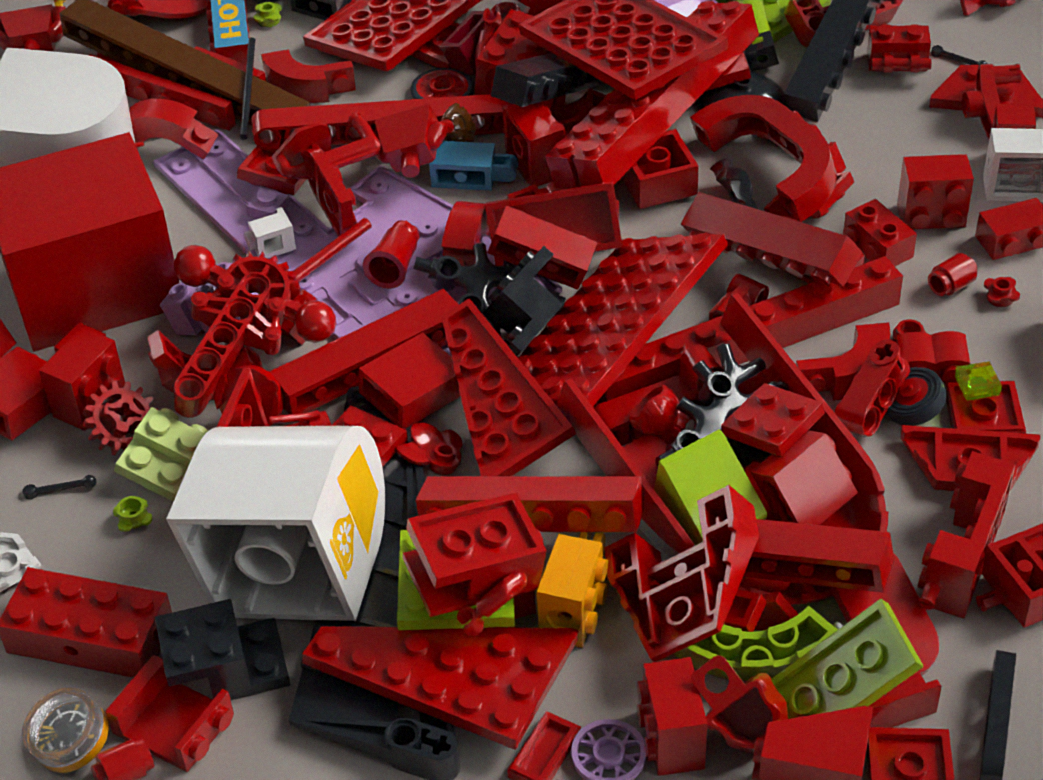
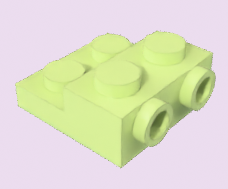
M151 407L135 429L132 441L115 463L114 472L174 502L200 440L208 431L199 424H192L190 427L179 421L178 416L170 409L162 408L159 411Z

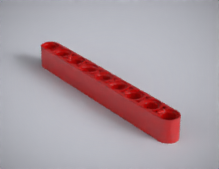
M491 94L273 108L255 112L251 118L254 143L262 149H279L296 129L315 122H323L328 125L331 132V145L349 144L361 139L356 129L349 127L347 123L351 114L356 111L362 113V117L368 122L379 139L375 119L430 104L438 121H441L445 111L452 104L458 103L460 107L467 109L468 113L473 117V123L476 126L475 135L504 133L503 106L512 103L492 97Z

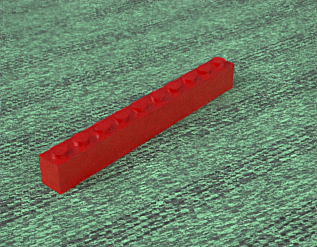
M884 256L854 267L844 287L833 283L825 286L815 281L752 304L749 307L780 346L785 348L899 305L903 275ZM722 315L646 343L598 402L600 404L679 375L681 356L688 348L694 345L701 344L707 347L721 367L722 364L717 347L722 344H730L735 361L738 364L749 360L721 326Z

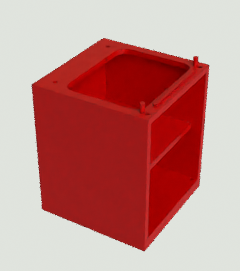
M130 132L0 167V254L33 352L57 345L79 323L102 332L163 314L164 312L160 307L161 302L169 294V290L174 285L180 283L174 272L173 263L175 259L164 210L137 150L138 147L144 146V142L134 143Z

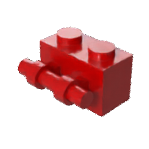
M888 24L870 26L867 46L868 70L883 71V73H892L893 71L919 73V71L931 70L929 26L918 24L909 26H891Z

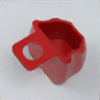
M716 655L691 675L692 683L711 707L706 714L707 728L717 731L724 742L731 748L754 754L757 737L765 738L768 722L788 719L786 700L778 692L771 677L766 673L756 674L744 683L725 657ZM721 669L727 674L729 683L723 692L714 693L708 690L704 681L708 671Z

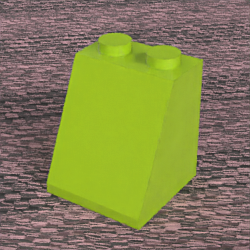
M720 429L659 461L654 490L695 545L703 542L697 500L727 485H730L754 505L756 519L766 520L767 511L727 438Z

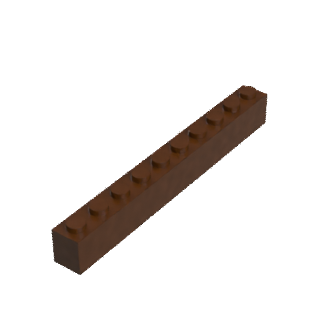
M76 0L59 13L63 36L125 66L232 101L235 118L241 121L246 72L92 0ZM253 76L249 125H251L253 114L258 110L310 106V102Z

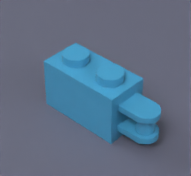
M443 141L437 149L436 159L429 163L431 187L492 191L494 181L511 182L515 180L519 160L512 154L496 153L495 144Z

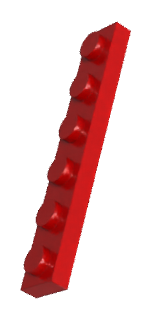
M93 54L89 55L108 62L118 70L123 78L126 96L140 101L147 99L176 101L197 111L193 118L195 120L228 131L236 125L233 105L230 100Z

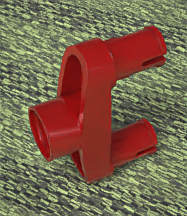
M993 64L979 65L976 74L975 90L963 92L962 111L964 117H979L988 139H990L996 104H1000L996 85L1020 83L1022 80L1020 64L994 66Z

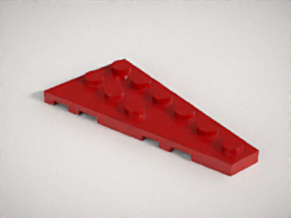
M470 298L441 316L480 476H513L576 435L572 424Z

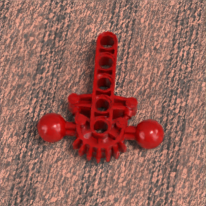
M199 245L184 247L177 253L173 263L174 272L178 280L192 287L210 283L216 286L217 289L212 293L207 292L206 294L204 292H196L191 297L192 319L201 321L210 328L175 381L174 409L179 415L186 418L200 415L214 395L219 380L228 373L245 345L264 350L268 355H276L280 351L281 325L284 323V319L294 322L298 335L305 341L312 343L326 341L334 333L337 325L333 309L326 303L316 300L305 302L303 305L293 301L292 299L300 294L301 288L299 282L296 281L297 276L295 271H289L287 262L278 264L276 255L268 259L265 258L263 251L259 254V257L253 256L248 251L246 257L242 258L236 253L233 257V263L226 270L216 265L212 252L207 248ZM240 317V318H244V319H243V320H237V319H234V318ZM224 342L228 343V345H219L217 343ZM202 368H210V369H212V370H211V371H203V370H201V369H202ZM185 394H193V395H196V396H195V397H192V398H188V397H185V396H183V395H185Z

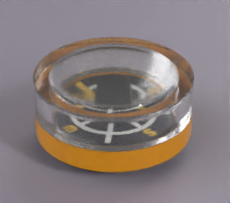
M65 687L46 694L31 708L23 724L22 739L28 752L45 768L57 773H67L82 768L101 751L108 736L109 722L104 710L89 694L79 688Z

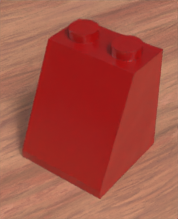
M861 706L768 722L765 738L757 737L751 780H862L873 707Z

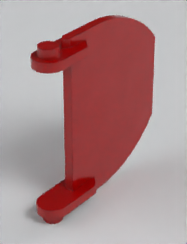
M107 0V7L123 15L135 17L141 14L160 18H188L206 12L207 9L206 0Z

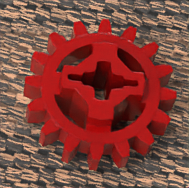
M112 381L109 390L103 385L99 386L96 394H91L88 398L87 403L89 405H86L82 411V415L88 417L82 425L83 428L92 429L88 437L89 441L98 438L101 441L98 449L103 450L106 446L111 447V454L114 456L119 449H123L124 452L133 439V436L125 438L128 433L134 434L135 429L150 410L149 405L154 398L152 396L143 398L141 396L143 388L140 386L136 391L131 390V383L128 381L123 388H119L116 381ZM117 399L113 404L107 403V401Z

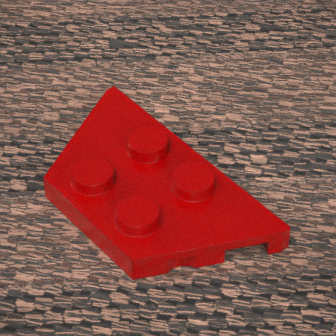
M960 65L933 92L930 97L929 108L962 110L963 92L975 90L976 74L979 65ZM1023 73L1020 83L996 85L1000 104L1031 105L1035 108V117L1043 118V99Z
M902 425L900 433L902 442L933 489L954 491L956 487L960 488V486L954 484L955 476L960 463L967 465L972 451L1016 464L1010 488L1011 491L1039 448L1041 439L1040 434Z

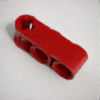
M893 340L879 341L871 348L861 369L854 376L849 389L835 409L834 413L852 433L867 437L874 435L888 408L893 404L900 386L909 376L910 365L906 359L900 356V347Z

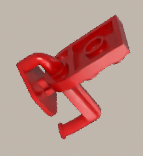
M359 111L351 114L347 123L349 127L356 129L361 137L360 140L331 150V132L328 125L323 122H315L296 129L271 158L282 176L288 179H308L316 200L338 237L357 223L353 212V206H356L355 196L351 188H345L339 168L373 157L381 150L380 141Z

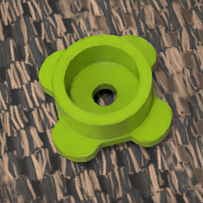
M271 2L256 5V14L253 16L254 21L258 22L262 27L276 26L281 19L279 12L282 10V5Z
M128 496L119 501L113 509V515L119 519L117 526L120 531L128 532L142 525L147 526L153 521L152 514L148 513L146 509L148 507L147 500L137 496Z

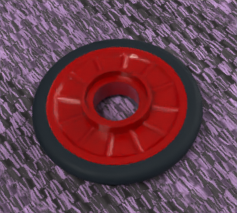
M435 68L425 71L417 76L411 85L413 99L471 96L474 92V83L471 77L453 68ZM447 87L448 89L438 90L437 88Z

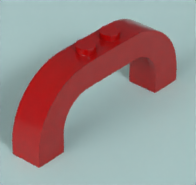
M741 95L712 103L690 116L697 139L712 152L738 137L760 135L771 140L801 164L800 167L775 186L782 208L799 222H803L817 212L831 196L836 184V169L828 142L819 128L814 124L810 125L804 121L797 111L792 112L782 103L769 97Z

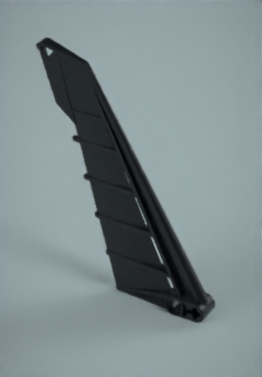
M359 386L348 389L344 412L350 406L355 407V403L362 402L365 405L358 407V409L394 424L359 393ZM411 426L406 429L408 440L404 444L413 441L410 432ZM396 452L382 467L385 485L383 532L356 621L315 620L310 642L321 626L398 627L400 530H407V520H403V493L407 494L408 518L419 516L416 498L425 482L423 465L412 464ZM301 660L302 672L289 715L290 725L390 762L397 770L427 780H453L458 776L460 772V759L455 725L416 709H413V719H397L398 704H403L305 665Z

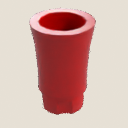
M406 220L396 221L385 232L376 247L364 258L363 271L373 284L382 288L392 289L404 282L408 265L417 248V242L420 237L417 227L411 225Z

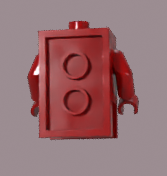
M489 8L484 10L482 16L486 26L485 30H481L475 48V95L491 94L496 66L552 53L520 35L519 24L533 17L532 15L511 9L503 21L499 11L494 20H488L490 10Z
M516 492L408 518L406 529L416 550L404 552L402 558L430 617L459 610L457 612V620L462 625L471 620L469 624L463 627V631L468 636L474 637L481 633L484 628L483 616L490 617L518 594L538 589L547 550L544 546L541 532L535 529Z

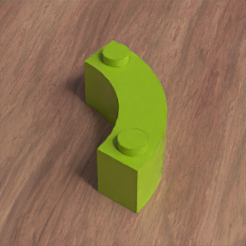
M808 605L794 618L779 625L768 627L766 631L746 632L742 631L741 628L723 625L721 632L674 653V655L679 659L691 657L695 669L700 668L714 656L721 655L725 657L742 681H747L759 673H766L772 679L836 632L837 629ZM712 669L707 672V674L728 679L727 674L721 669Z

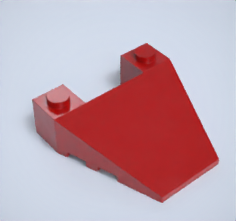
M730 485L697 500L703 542L663 562L661 552L637 533H632L604 547L605 558L608 560V579L611 585L617 589L622 599L620 602L624 610L630 614L634 622L633 627L648 656L654 662L722 630L759 538L754 505Z

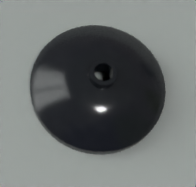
M750 72V79L739 82L735 81V83L705 91L698 98V107L701 110L717 101L741 95L765 96L777 100L784 105V90L767 76Z

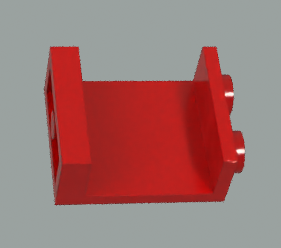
M154 654L105 710L112 734L126 741L132 739L135 742L143 739L151 754L185 772H188L196 761L204 758L211 742L220 731L223 732L229 727L234 715L229 692L224 689L214 699H211L183 684L169 687L163 659Z

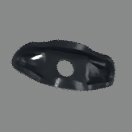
M729 158L722 159L712 165L710 170L714 172L716 181L726 189L732 202L758 209L752 199L753 186L751 180L744 170L732 167L733 161Z

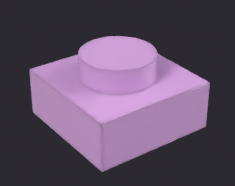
M261 187L246 206L248 216L258 219L277 213L276 209L281 207L285 211L290 205L289 195Z

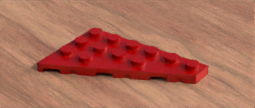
M321 626L302 653L303 664L516 750L576 645L579 630L574 628L484 627L481 633L470 637L463 631V628L398 630V627Z

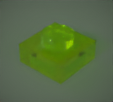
M990 361L956 367L955 378L966 401L1000 395L1002 385Z

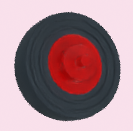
M910 368L909 376L900 386L893 404L887 410L888 416L900 425L916 426L930 421L939 414L946 402V390L942 380L934 371L928 368Z

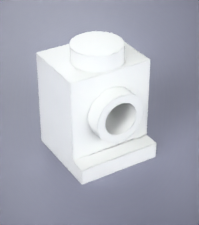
M282 207L277 208V213L248 222L250 231L244 232L245 241L250 251L255 250L258 257L262 251L265 254V258H271L275 255L278 256L296 250L293 226Z

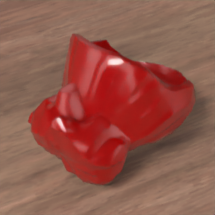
M662 384L661 387H657L648 393L630 412L629 422L637 431L645 435L657 436L669 445L674 442L681 431L685 430L689 416L676 409L679 404L676 395L670 388Z

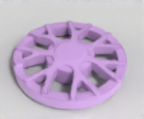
M603 719L586 725L577 733L571 747L573 766L584 780H634L642 772L646 763V751L642 735L633 726L620 720ZM601 729L604 737L595 741L591 733ZM616 730L627 733L623 741L613 737ZM580 745L593 749V754L578 753V748ZM639 746L640 753L625 754L626 748ZM595 762L598 767L592 772L584 768L585 765ZM623 762L634 766V768L627 773L620 766ZM614 770L615 777L605 778L603 777V771Z

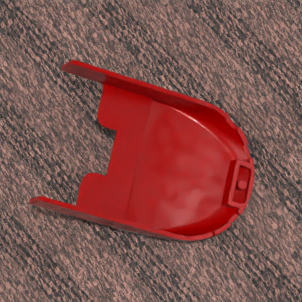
M736 292L730 295L720 322L721 326L750 362L760 357L766 364L765 370L739 384V391L748 395L764 383L782 381L788 386L790 392L822 402L825 414L809 430L826 433L832 438L836 445V453L839 459L852 474L851 481L858 493L820 525L887 532L889 511H886L883 495L885 487L873 461L740 294ZM571 378L565 380L557 407L572 424L576 436L606 476H641L645 509L638 528L670 558L695 546L654 490L658 470L655 458L666 452L667 444L657 436L645 435L622 447ZM751 463L745 473L767 511L766 520L777 521L750 473L761 463ZM748 577L742 578L738 588L739 590L762 595L779 591L790 605L817 602L834 596L828 586Z

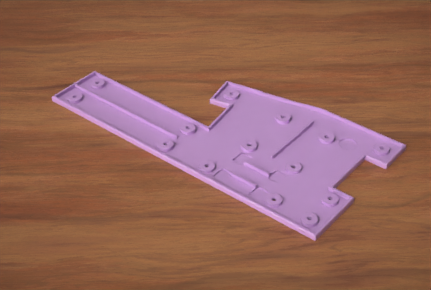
M217 129L215 132L219 135L204 160L184 147H180L153 161L154 166L247 254L250 250L246 244L244 232L250 231L248 222L258 218L248 216L246 206L261 187L278 192L274 189L251 185L247 181L237 179V169L248 155L222 131ZM382 165L350 187L355 199L363 203V205L353 211L356 221L359 222L365 217L370 221L372 228L299 282L300 291L302 289L315 296L318 301L326 303L333 309L337 325L331 336L335 340L439 291L433 286L431 279L428 278V273L414 270L413 268L417 257L433 261L434 257L439 259L443 256L441 244L447 219L453 205ZM287 194L289 195L290 205L284 212L293 226L296 250L278 255L277 259L278 264L287 262L289 271H293L338 236L332 226L327 228L291 194ZM406 220L411 225L417 227L420 237L417 242V248L408 265L405 280L396 288L387 289L379 287L366 277L363 271V260L376 247L385 232L396 221ZM490 231L489 236H483L480 242L486 245L487 251L491 243ZM255 250L250 251L253 256H258ZM487 253L489 260L495 265L494 256ZM537 276L534 277L544 288L562 293V287L558 283ZM455 286L454 289L447 291L457 303L466 294L464 289L459 286ZM496 287L490 290L488 297L492 294ZM448 344L443 346L442 349L451 356Z

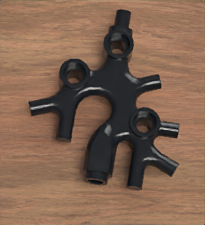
M484 243L473 245L475 263L471 266H461L459 261L451 256H443L439 259L434 257L433 261L420 257L416 258L414 270L428 273V278L431 279L433 286L437 290L444 288L446 291H450L456 285L463 288L466 294L460 298L458 304L470 298L502 338V328L485 313V310L491 305L487 298L490 290L497 287L517 265L505 260L502 266L492 264L487 256ZM536 274V275H535V276L540 277V278H544V279H547V280H550V281H553V282H557V281H554V280H552V279H549V278L544 277V276L539 275V274ZM547 289L563 304L557 313L562 312L566 297L560 296V292Z
M722 344L717 347V352L723 372H713L704 360L698 362L692 368L704 383L698 394L702 406L683 396L676 409L693 419L695 423L694 428L681 431L674 442L666 446V452L655 458L657 466L663 458L718 429L722 431L721 424L754 393L743 394L739 391L738 385L766 369V364L762 358L758 357L741 366L735 361L730 344ZM770 381L767 383L790 391L788 386L782 381ZM726 437L744 471L747 470L751 463H762L772 455V453Z

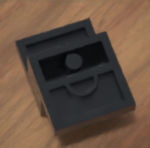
M545 246L536 255L530 250L487 298L492 303L485 310V313L509 334L504 339V342L516 356L524 350L563 306L558 299L534 279L535 275L554 255Z
M231 599L155 616L169 687L208 677L213 699L224 689L229 692L230 699L235 700L291 686L275 617L237 626Z

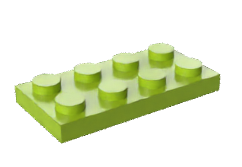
M879 599L773 677L772 682L786 700L788 719L869 706L924 666L889 604Z

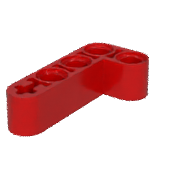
M789 0L785 8L784 14L798 41L807 48L829 6L822 7L819 0ZM884 0L882 4H877L874 21L871 25L866 26L865 31L869 30L870 26H880L892 21L903 0Z
M701 344L694 345L682 354L679 375L600 403L594 409L622 446L645 436V434L633 428L629 422V416L633 408L653 389L664 384L674 392L679 403L684 396L695 404L702 406L698 394L704 383L692 368L698 362L704 360L713 372H723V369L707 347Z

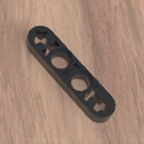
M1001 650L995 651L979 780H1002L1016 653Z

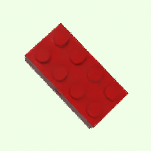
M27 567L0 617V637L6 653L134 678L153 654L158 656L161 651L155 616L172 613L168 594L165 592Z

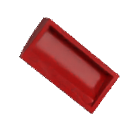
M613 181L497 200L485 204L491 241L505 206H509L597 242L595 251L623 247ZM494 256L495 265L502 266L504 260Z

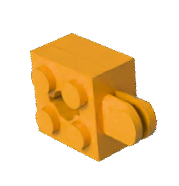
M581 532L579 538L558 534L537 589L538 627L574 628L579 630L578 641L575 647L579 648L584 647L588 634L593 635L595 633L598 622V612H596L598 605H604L607 598L608 583H604L607 573L608 560L603 559L606 540L605 533L596 532L592 541L591 532Z

